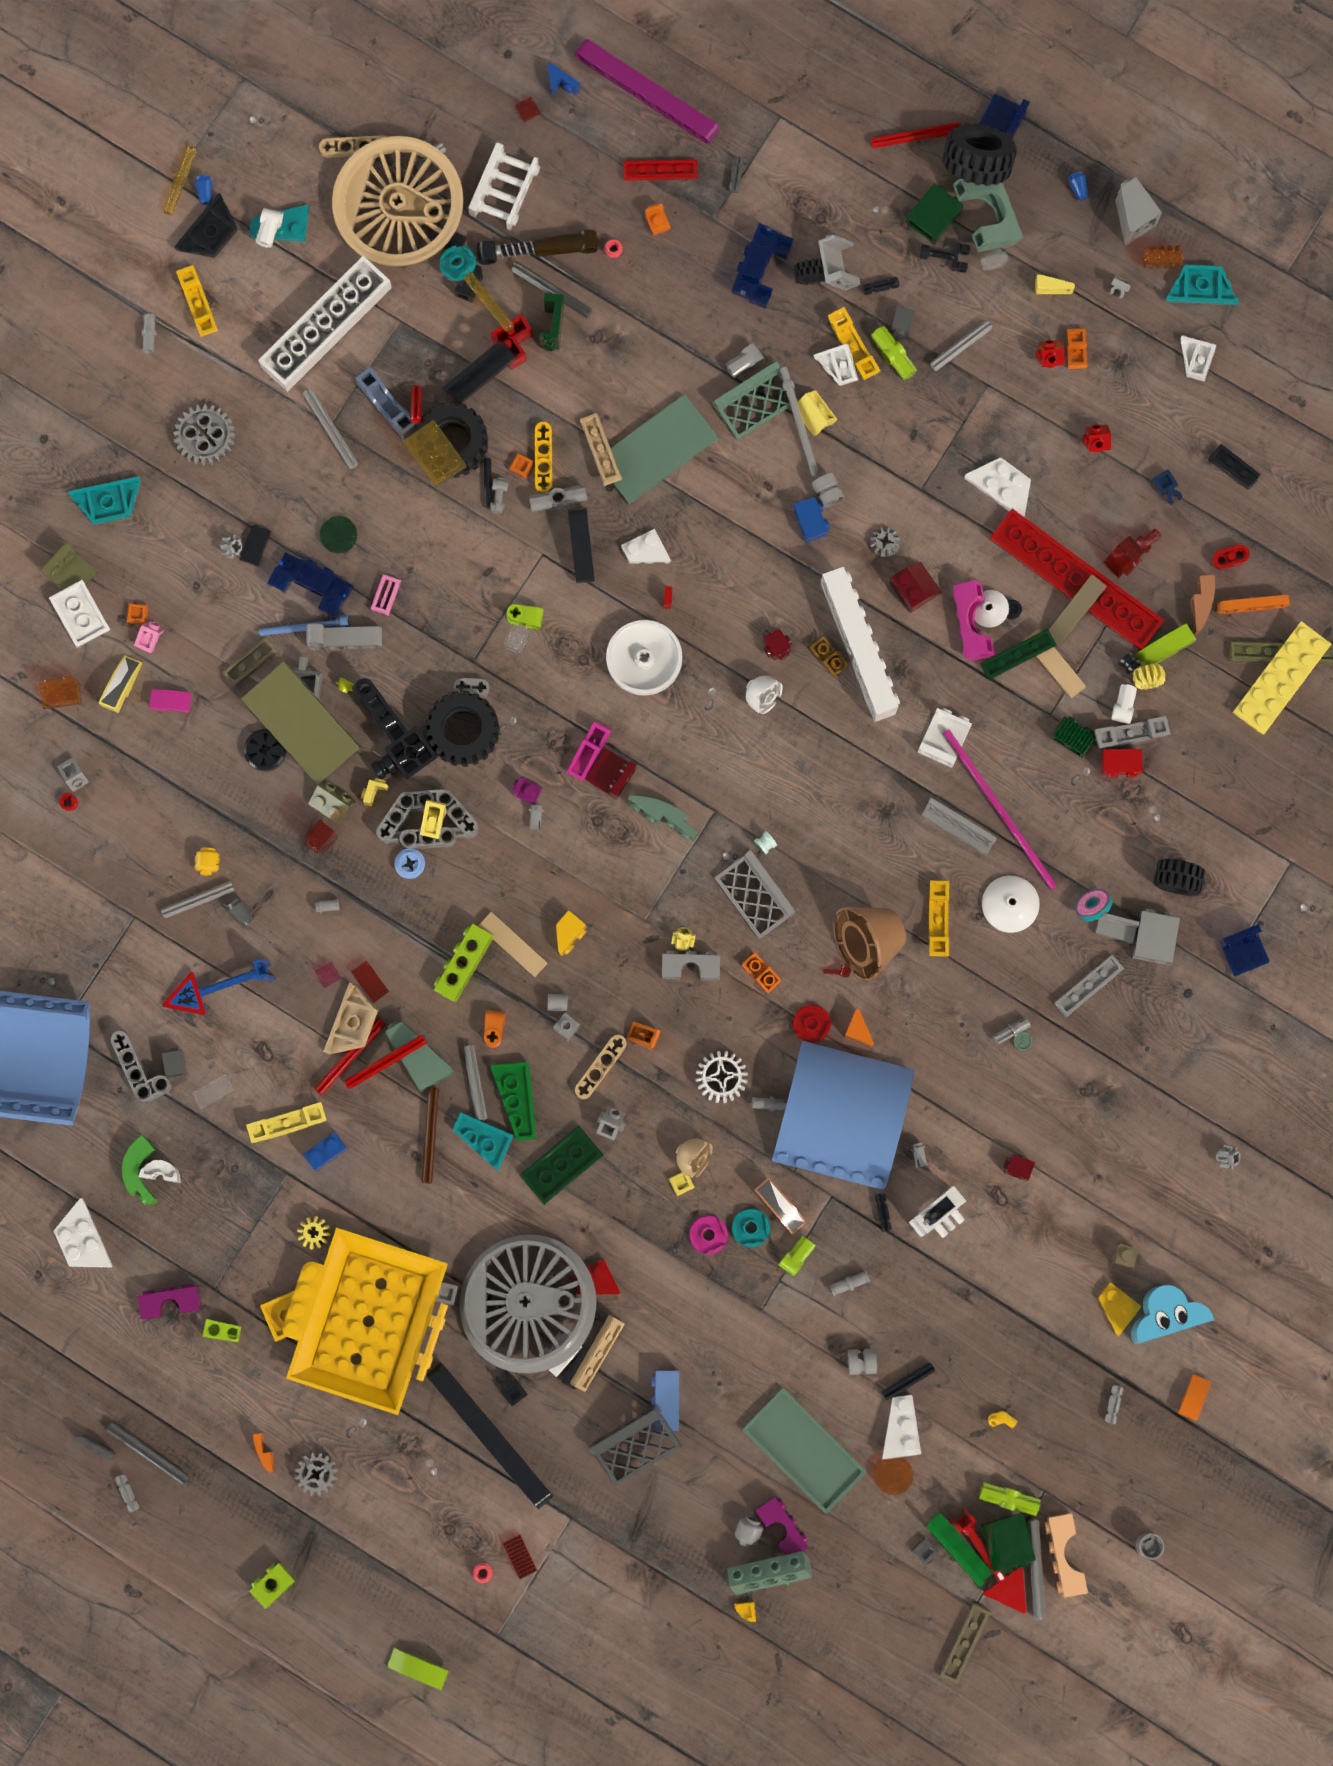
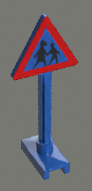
M263 959L253 961L255 968L250 969L249 972L203 988H199L195 973L191 971L162 1006L206 1016L207 1012L202 999L203 996L251 979L266 982L276 980L275 976L269 975L267 968L271 966V962Z

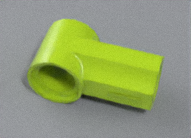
M802 1236L790 1252L788 1251L779 1263V1266L794 1277L803 1266L805 1259L813 1251L815 1245Z

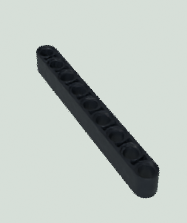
M441 1362L426 1374L431 1383L538 1510L554 1497Z

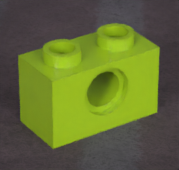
M281 1562L277 1565L273 1563L266 1570L268 1574L263 1579L259 1576L251 1584L253 1588L249 1592L265 1609L297 1580ZM270 1578L274 1579L277 1583L276 1588L273 1590L267 1586V1581Z

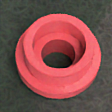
M612 239L606 242L604 252L608 257L617 258L622 254L623 246L618 240ZM612 247L617 248L615 252L610 251Z
M479 1563L474 1567L473 1577L477 1582L486 1583L492 1578L493 1571L487 1563ZM485 1569L487 1572L486 1576H480L479 1571Z

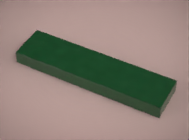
M1046 629L980 663L990 681L1057 645L1049 629Z

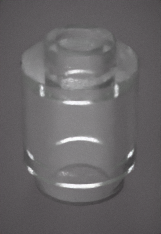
M1001 248L984 253V256L980 257L983 271H993L1006 267V262H1009L1006 251H1002Z

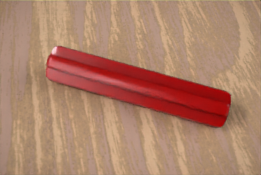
M413 385L411 387V422L413 424L421 422L422 387L420 385Z

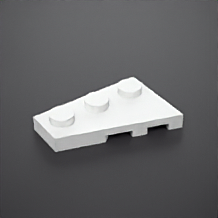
M912 1395L893 1397L882 1460L921 1455Z

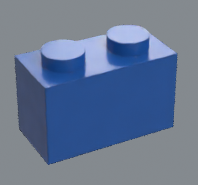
M813 497L795 503L793 511L805 542L809 543L826 537L830 527L827 519H823L821 514L823 512L821 502H817L816 498Z
M334 1132L303 1155L313 1170L317 1172L348 1150L339 1135Z

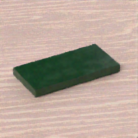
M578 1125L519 1176L545 1205L604 1155Z

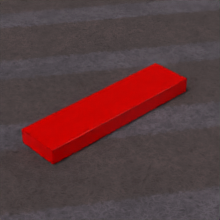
M697 159L623 161L624 181L698 179Z

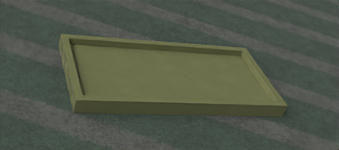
M285 661L241 698L317 785L361 748Z

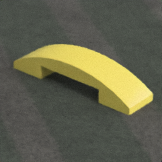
M319 1102L293 1112L253 1122L246 1126L251 1143H257L296 1132L327 1120L322 1103Z

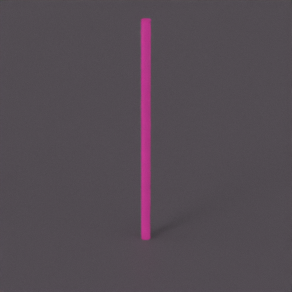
M950 729L946 730L943 733L1046 884L1051 890L1057 887L1048 871Z

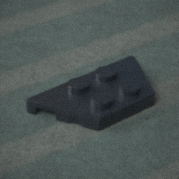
M220 193L215 196L174 246L176 251L215 258L237 232L238 228Z

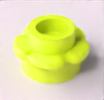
M343 677L336 681V684H338L337 689L342 692L348 693V691H353L354 683Z

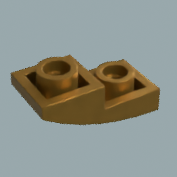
M825 636L820 637L808 647L833 677L849 665L841 654L832 647Z

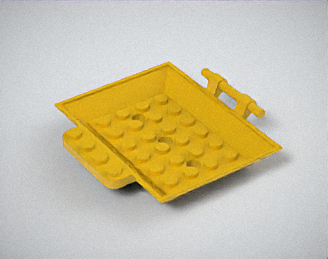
M336 1228L324 1265L308 1262L302 1267L283 1324V1333L289 1338L298 1340L286 1379L399 1415L415 1364L420 1366L416 1379L424 1381L427 1369H430L433 1360L432 1354L440 1330L442 1331L446 1320L444 1317L448 1305L441 1303L437 1316L431 1314L448 1263ZM379 1278H384L387 1286L380 1290L376 1287V1281ZM368 1315L374 1318V1324L371 1327H366L363 1323L364 1318ZM427 1326L432 1327V1331L423 1354L419 1351ZM355 1353H359L362 1357V1361L358 1365L351 1362V1356Z

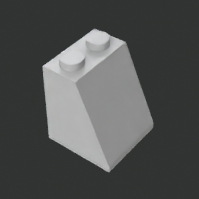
M1137 177L1132 180L1127 179L1120 185L1121 188L1115 200L1125 245H1128L1154 228L1162 214Z

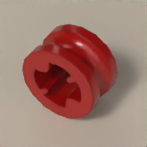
M66 793L60 797L59 804L64 810L73 811L78 806V799L76 796ZM70 797H72V806L67 805V807H65V799H70Z

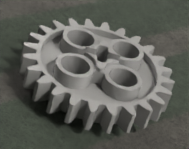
M204 404L203 409L196 405V411L190 407V414L183 412L185 418H178L181 424L175 425V428L179 431L173 432L174 436L178 437L174 439L175 444H179L177 446L178 451L183 450L181 455L183 457L188 455L187 460L189 462L194 458L195 464H198L199 460H201L203 466H205L206 461L213 465V459L220 462V455L226 458L224 452H231L228 445H234L231 438L236 437L232 433L235 430L234 426H229L232 424V421L227 419V413L222 414L220 408L215 411L214 405L208 409L206 404ZM203 419L210 420L207 425H201ZM193 423H196L205 434H208L210 440L216 444L215 447L212 446L205 436L201 435L200 431L193 426ZM191 431L196 432V434H195L194 437H192V438H188V437H187V434H188L189 432H191ZM216 432H222L220 438L213 437ZM204 444L208 445V449H207V450H205V451H200V450H199L202 445H204Z

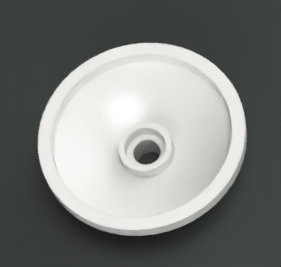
M1003 876L994 880L986 888L982 897L983 914L986 920L997 930L1007 933L1019 932L1029 927L1036 919L1039 912V897L1035 888L1027 880L1018 876ZM1014 899L1015 905H1010L1009 900Z

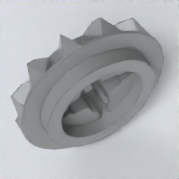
M881 527L874 531L870 538L871 549L878 556H892L899 549L900 537L896 531L889 527ZM888 535L887 538L890 544H886L885 548L883 549V542H881L880 539L883 540L884 537Z

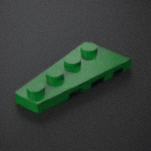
M529 1062L490 1066L517 1141L537 1139Z

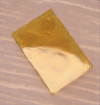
M434 420L403 440V444L435 488L466 468V464Z

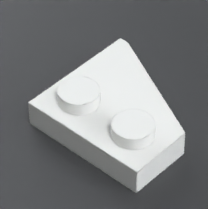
M1181 335L1186 376L1205 382L1216 345Z
M849 344L813 355L839 386L859 380Z
M655 529L621 545L629 564L671 562Z

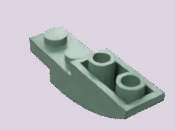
M630 796L628 798L629 806L636 812L641 811L644 813V818L650 823L656 822L659 825L664 819V823L671 829L675 827L679 830V835L685 840L689 841L691 839L694 842L698 837V832L685 823L688 815L680 809L650 797Z

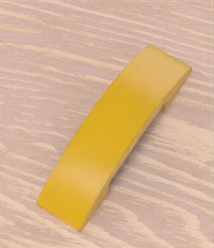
M194 265L176 271L200 337L218 331Z
M845 307L829 314L828 319L840 344H849L855 369L862 379L866 380L879 373L878 365L872 355L868 353L856 332L853 321Z
M930 880L929 956L949 957V881Z

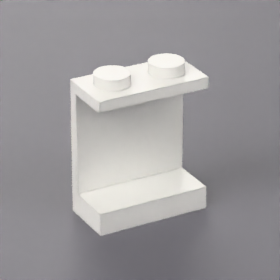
M937 708L917 753L952 768L958 754L943 733L950 729L962 747L972 723L966 717L952 715V712L948 709Z

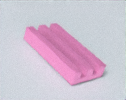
M383 574L370 610L389 616L401 580ZM389 580L380 607L378 608L376 606L380 598L381 592L383 590L385 581ZM393 582H395V586L392 591L386 610H384V606L388 598L390 589L392 587Z

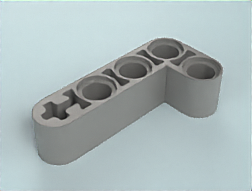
M322 624L306 625V645L309 650L382 648V628L376 626L324 628Z
M123 1031L114 1032L111 1036V1043L134 1096L142 1102H149L170 1092L172 1082L167 1077L159 1075L151 1079L148 1078L130 1036ZM120 1036L125 1038L123 1040L124 1046L127 1047L125 1049L120 1043H117ZM132 1053L133 1060L126 1063L124 1060L125 1055ZM139 1070L141 1077L138 1080H133V1072ZM160 1080H165L166 1087L162 1090H159L157 1086L158 1082ZM143 1088H147L149 1091L145 1098L140 1097V1091Z

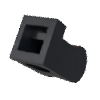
M476 264L474 271L465 278L462 286L456 285L454 290L456 297L473 303L483 280L482 268Z

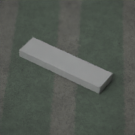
M1111 954L1053 1004L1067 1018L1125 968Z

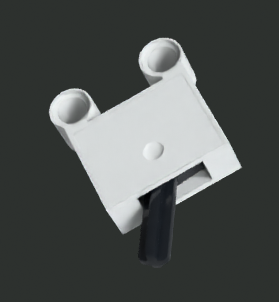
M954 1186L950 1187L908 1223L920 1237L935 1229L944 1238L948 1232L940 1223L943 1222L949 1231L956 1228L955 1224L948 1217L951 1214L957 1223L961 1224L965 1219L957 1209L966 1200Z

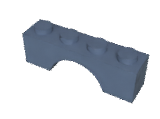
M371 367L355 378L359 388L404 441L417 431L418 424L411 422V415L392 397L382 380Z

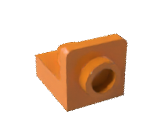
M663 204L648 206L645 210V217L653 236L671 230Z

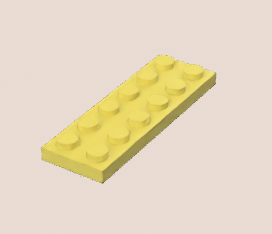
M1302 621L1299 622L1232 713L1261 735H1264L1331 646V643Z

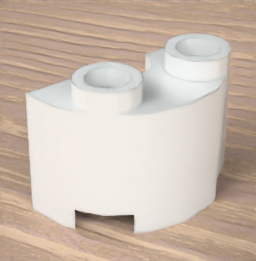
M163 1160L151 1161L141 1169L139 1177L144 1179L156 1180L157 1176L162 1175L165 1181L181 1183L178 1169L171 1163Z

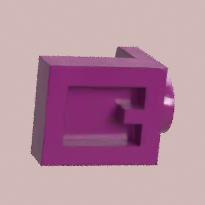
M522 776L519 781L515 780L512 786L514 797L532 805L536 804L543 789L541 786L525 780Z

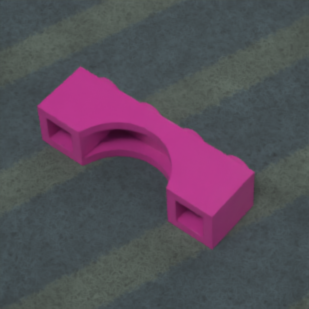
M972 580L954 585L953 598L957 604L956 615L961 626L959 632L964 643V656L972 661L995 656L992 638L982 635L974 623L976 609L985 601L982 583Z

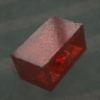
M321 819L305 835L308 840L306 843L308 847L316 854L321 852L323 855L338 839L335 831Z

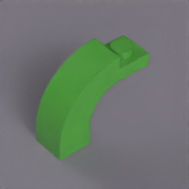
M141 1135L132 1143L124 1156L122 1178L131 1196L140 1193L139 1199L145 1205L148 1203L153 1206L158 1200L146 1187L139 1174L144 1163L157 1150L145 1136Z

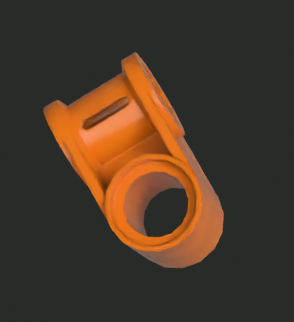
M486 1010L484 1042L489 1048H496L501 1044L506 1012ZM492 1034H495V1037L498 1039H495L494 1042L491 1043L488 1037H491Z

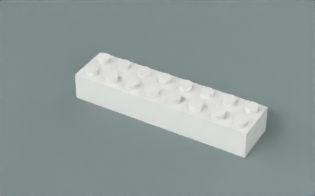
M362 256L258 360L260 367L288 392L392 288L390 280Z
M841 567L822 574L820 584L872 718L876 722L896 715L900 701L897 694L892 692V680L890 676L885 674V662L883 658L880 659L878 656L879 647L877 642L871 638V634H873L870 624H866L864 620L866 614L863 606L859 607L857 590L855 588L852 589L850 583L852 582L849 571L846 572L845 568Z

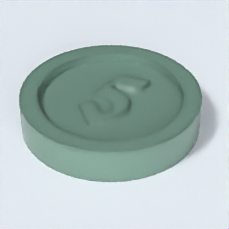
M1020 1032L1013 1039V1044L1016 1049L1026 1051L1032 1046L1033 1039L1029 1033Z

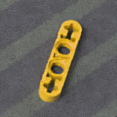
M539 422L535 427V487L539 494L552 490V429L547 422ZM542 427H545L547 430L545 432V440H542V434L538 432ZM541 445H547L549 451L542 454L538 451V448ZM541 463L549 465V469L546 472H541L538 469ZM542 477H545L546 485H549L546 486L545 490H542V487L539 486L542 485Z

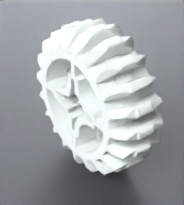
M717 1051L716 1058L713 1053H710L711 1060L709 1061L704 1057L703 1061L706 1065L702 1063L698 1065L703 1069V1071H696L697 1075H702V1077L696 1078V1082L703 1083L698 1086V1089L705 1088L706 1090L703 1091L702 1095L705 1096L707 1093H710L708 1097L710 1101L713 1096H716V1103H719L720 1097H723V1103H726V1097L728 1096L731 1101H734L732 1094L735 1093L739 1097L741 1094L737 1090H745L741 1083L747 1084L748 1080L742 1079L743 1076L748 1075V1072H741L746 1066L745 1064L738 1065L741 1062L740 1058L736 1062L733 1060L735 1058L734 1053L731 1055V1058L727 1057L728 1051H725L724 1057H721V1052ZM717 1062V1072L710 1076H705L707 1069ZM723 1062L731 1064L737 1072H727L724 1069ZM720 1067L724 1075L726 1074L728 1076L724 1079V1087L722 1086V1082H720V1079L717 1080L716 1078L717 1076H719ZM738 1078L736 1086L727 1092V1081ZM707 1082L718 1083L721 1093L712 1090Z

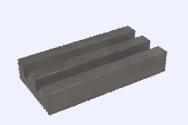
M82 1434L77 1435L74 1441L107 1460H112L115 1452Z

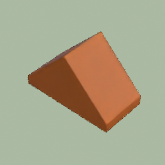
M857 1009L853 1014L844 1037L867 1047H872L874 1042L860 1009Z
M633 1022L626 1040L653 1051L661 1031Z

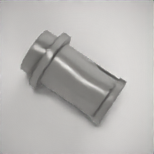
M531 805V809H529V812H531L529 829L540 830L542 829L541 822L544 810H542V806Z
M338 898L315 901L316 912H320V914L325 911H340Z
M922 1142L912 1144L910 1151L913 1152L916 1168L927 1166L928 1163L924 1152L925 1146H923Z
M542 1258L538 1271L540 1276L547 1268L544 1258ZM554 1271L548 1274L544 1280L545 1284L554 1277Z

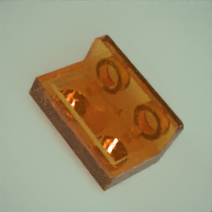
M72 676L63 677L62 680L58 681L45 679L42 683H38V687L41 690L43 709L82 704L79 681Z

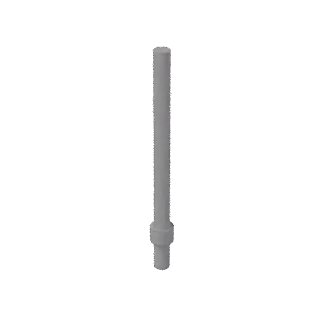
M787 367L780 368L784 382L782 385L789 398L812 477L817 476L819 472L795 396L794 382L790 379Z

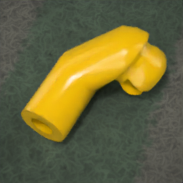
M1005 1411L992 1413L988 1417V1423L992 1427L1005 1423L1013 1429L1018 1420Z

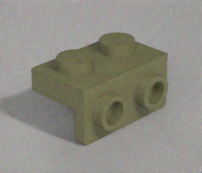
M324 781L317 786L308 804L337 824H341L350 807L356 801L348 793L338 790L333 783Z

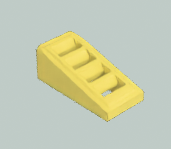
M1037 274L1035 279V294H1073L1075 288L1074 283Z

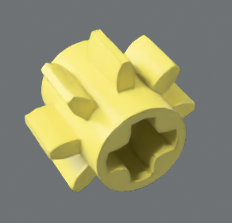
M681 927L678 931H673L671 943L675 944L677 950L687 951L689 947H694L696 935L692 934L691 929Z

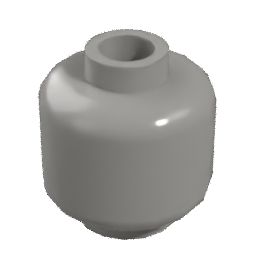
M749 1515L739 1520L735 1531V1537L739 1540V1544L750 1547V1545H756L759 1542L763 1532L761 1521Z

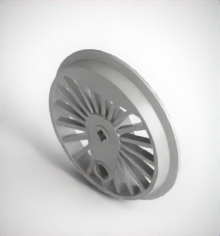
M527 1234L509 1237L484 1251L469 1269L460 1294L461 1322L464 1332L474 1349L493 1365L516 1373L546 1371L568 1360L578 1351L588 1337L596 1313L594 1282L582 1259L563 1243L541 1235ZM528 1247L540 1248L530 1282L528 1283ZM523 1248V1282L521 1281L512 1253L513 1249ZM545 1250L555 1253L556 1255L536 1284H534ZM506 1252L517 1284L513 1282L497 1260V1257ZM560 1257L569 1264L568 1267L550 1281L541 1285ZM492 1261L512 1286L511 1289L487 1273V1266ZM570 1271H574L578 1281L559 1288H551L553 1284ZM487 1278L506 1290L508 1294L488 1289ZM580 1286L582 1298H575L574 1295L566 1290ZM487 1293L506 1298V1300L487 1301ZM564 1297L570 1298V1303L567 1306L561 1305V1300ZM526 1298L531 1301L527 1304V1307L523 1305V1302H526ZM576 1303H581L580 1316L569 1313L574 1310ZM506 1305L504 1308L487 1313V1306ZM508 1312L487 1328L488 1318ZM562 1315L578 1320L573 1332H571L551 1317ZM512 1317L490 1347L487 1344V1335ZM543 1319H547L569 1335L562 1345L558 1343L542 1321ZM517 1320L507 1354L504 1356L498 1353L496 1349ZM535 1322L539 1323L557 1349L545 1354ZM523 1323V1359L511 1358ZM528 1323L531 1324L541 1357L529 1359Z

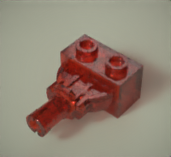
M1153 529L1147 535L1139 536L1136 540L1131 536L1127 537L1116 546L1104 563L1118 579L1124 574L1128 576L1142 561V555L1148 553L1151 550V545L1161 537L1160 532L1157 529Z

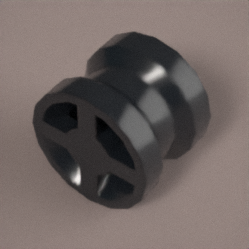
M1130 651L1120 660L1118 665L1120 667L1123 666L1126 669V673L1130 674L1142 660L1136 658L1134 653Z

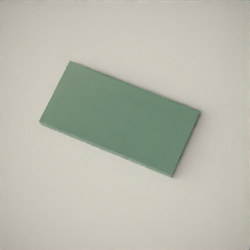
M684 394L611 447L622 480L612 484L627 504L630 505L716 442L719 437Z
M784 1388L742 1429L825 1514L867 1473Z

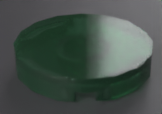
M333 516L321 526L320 540L328 551L336 554L346 553L356 544L358 538L357 529L354 523L347 517Z

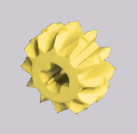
M1150 664L1136 668L1133 672L1135 687L1140 690H1147L1163 685L1166 681L1165 670H1163V666L1160 664Z
M318 1216L314 1217L313 1223L311 1218L307 1217L308 1224L300 1223L301 1226L305 1227L304 1230L297 1229V1232L303 1233L302 1236L298 1237V1240L306 1239L302 1244L304 1247L310 1242V1249H314L315 1243L320 1249L322 1248L320 1241L325 1244L328 1243L324 1236H331L330 1233H325V1230L330 1229V1226L322 1227L326 1220L322 1219L318 1223ZM314 1227H316V1231H319L318 1236L315 1235L316 1238H312L313 1236L309 1234L310 1230L313 1231Z

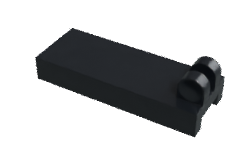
M1222 444L1209 456V461L1247 490L1251 489L1260 477L1259 472Z

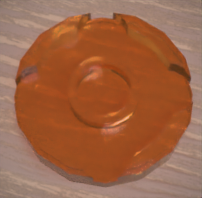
M902 1457L881 1459L874 1469L875 1483L881 1491L889 1495L904 1493L913 1481L912 1467Z

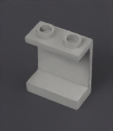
M829 234L825 236V239L819 240V247L826 284L845 291L861 284L859 277L845 272L841 253L842 250L850 248L854 244L845 238L836 236V234Z
M1152 909L1141 911L1139 913L1140 923L1136 947L1133 950L1132 959L1171 965L1174 958L1180 918L1168 912H1164V915L1156 914V910Z

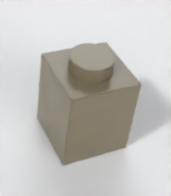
M1116 1244L1112 1264L1130 1269L1134 1268L1139 1249Z

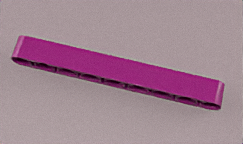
M585 39L574 53L580 62L700 141L709 144L720 129L714 121L589 39Z

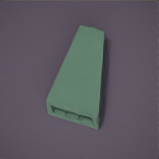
M393 1022L387 1026L388 1030L385 1031L395 1049L417 1037L403 1022ZM426 1044L401 1059L421 1093L454 1074L453 1069Z

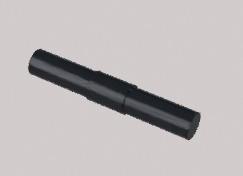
M485 458L484 507L490 508L492 503L491 459Z

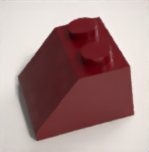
M922 562L904 568L890 579V584L910 613L942 593Z

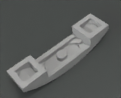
M1166 716L1148 719L1139 723L1094 730L1099 749L1140 743L1171 734Z

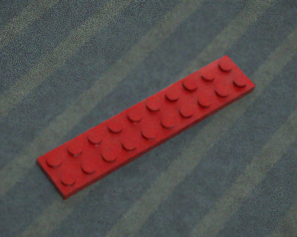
M1013 508L989 538V540L1071 600L1091 575L1096 577L1107 587L1087 612L1140 651L1164 622V619Z

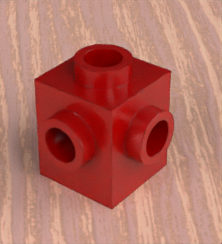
M1048 339L1044 342H1039V349L1036 350V359L1040 361L1042 368L1065 365L1064 346L1061 340Z
M1094 424L1085 427L1082 441L1083 445L1087 446L1089 452L1099 453L1111 450V431L1108 424Z

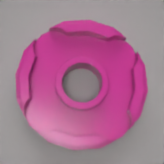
M700 1217L690 1228V1242L695 1250L702 1254L711 1255L718 1253L727 1243V1227L717 1217ZM709 1229L714 1232L713 1240L707 1241L704 1239L703 1233L705 1230Z

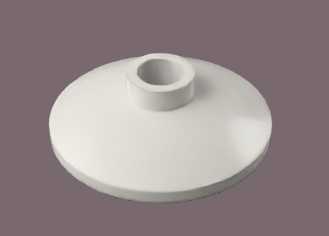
M986 590L983 591L985 601L976 609L974 620L983 627L992 628L1005 621L1009 612V604L1005 596L1000 592ZM988 604H991L992 609L989 611L986 610V606Z

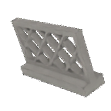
M933 798L929 800L921 815L985 856L997 839Z
M751 850L715 877L759 939L798 913ZM744 861L749 866L748 875L737 873L738 865ZM726 874L734 875L733 886L724 885L721 878ZM737 876L747 877L746 888L735 887ZM750 878H757L760 881L759 890L748 889ZM735 889L745 890L744 902L735 900ZM748 891L759 892L757 904L746 902ZM761 893L769 894L772 897L770 906L760 904ZM746 904L757 906L755 917L746 915ZM759 906L770 908L768 919L758 918ZM772 909H780L785 916L780 920H771ZM757 920L768 921L767 929L760 934L756 928Z

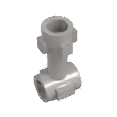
M505 478L493 479L492 490H496L494 503L490 504V508L494 514H502L505 505L502 504L503 492H507L508 481Z

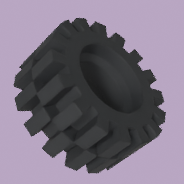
M805 260V262L800 261L794 265L795 282L797 284L813 285L814 283L818 284L821 283L820 281H825L822 260Z

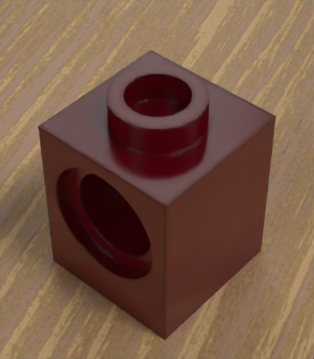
M1012 1154L1010 1158H1006L1003 1168L1006 1169L1005 1174L1027 1182L1035 1162Z

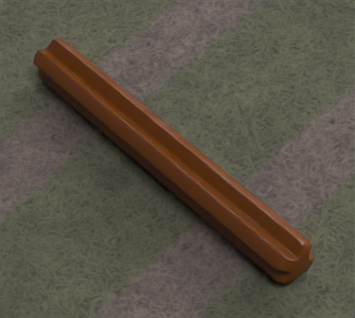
M435 1087L428 1089L422 1183L431 1184L433 1179L439 1089Z

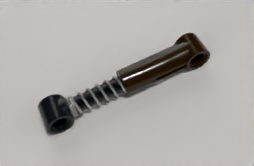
M591 229L583 230L576 234L534 238V242L530 241L529 243L523 242L519 244L517 242L516 244L510 243V245L504 243L502 246L499 244L495 245L493 241L477 243L478 262L481 265L494 264L498 258L506 256L510 258L511 256L517 257V255H521L523 257L524 254L529 256L533 253L536 257L577 252L591 254L599 250L597 231Z

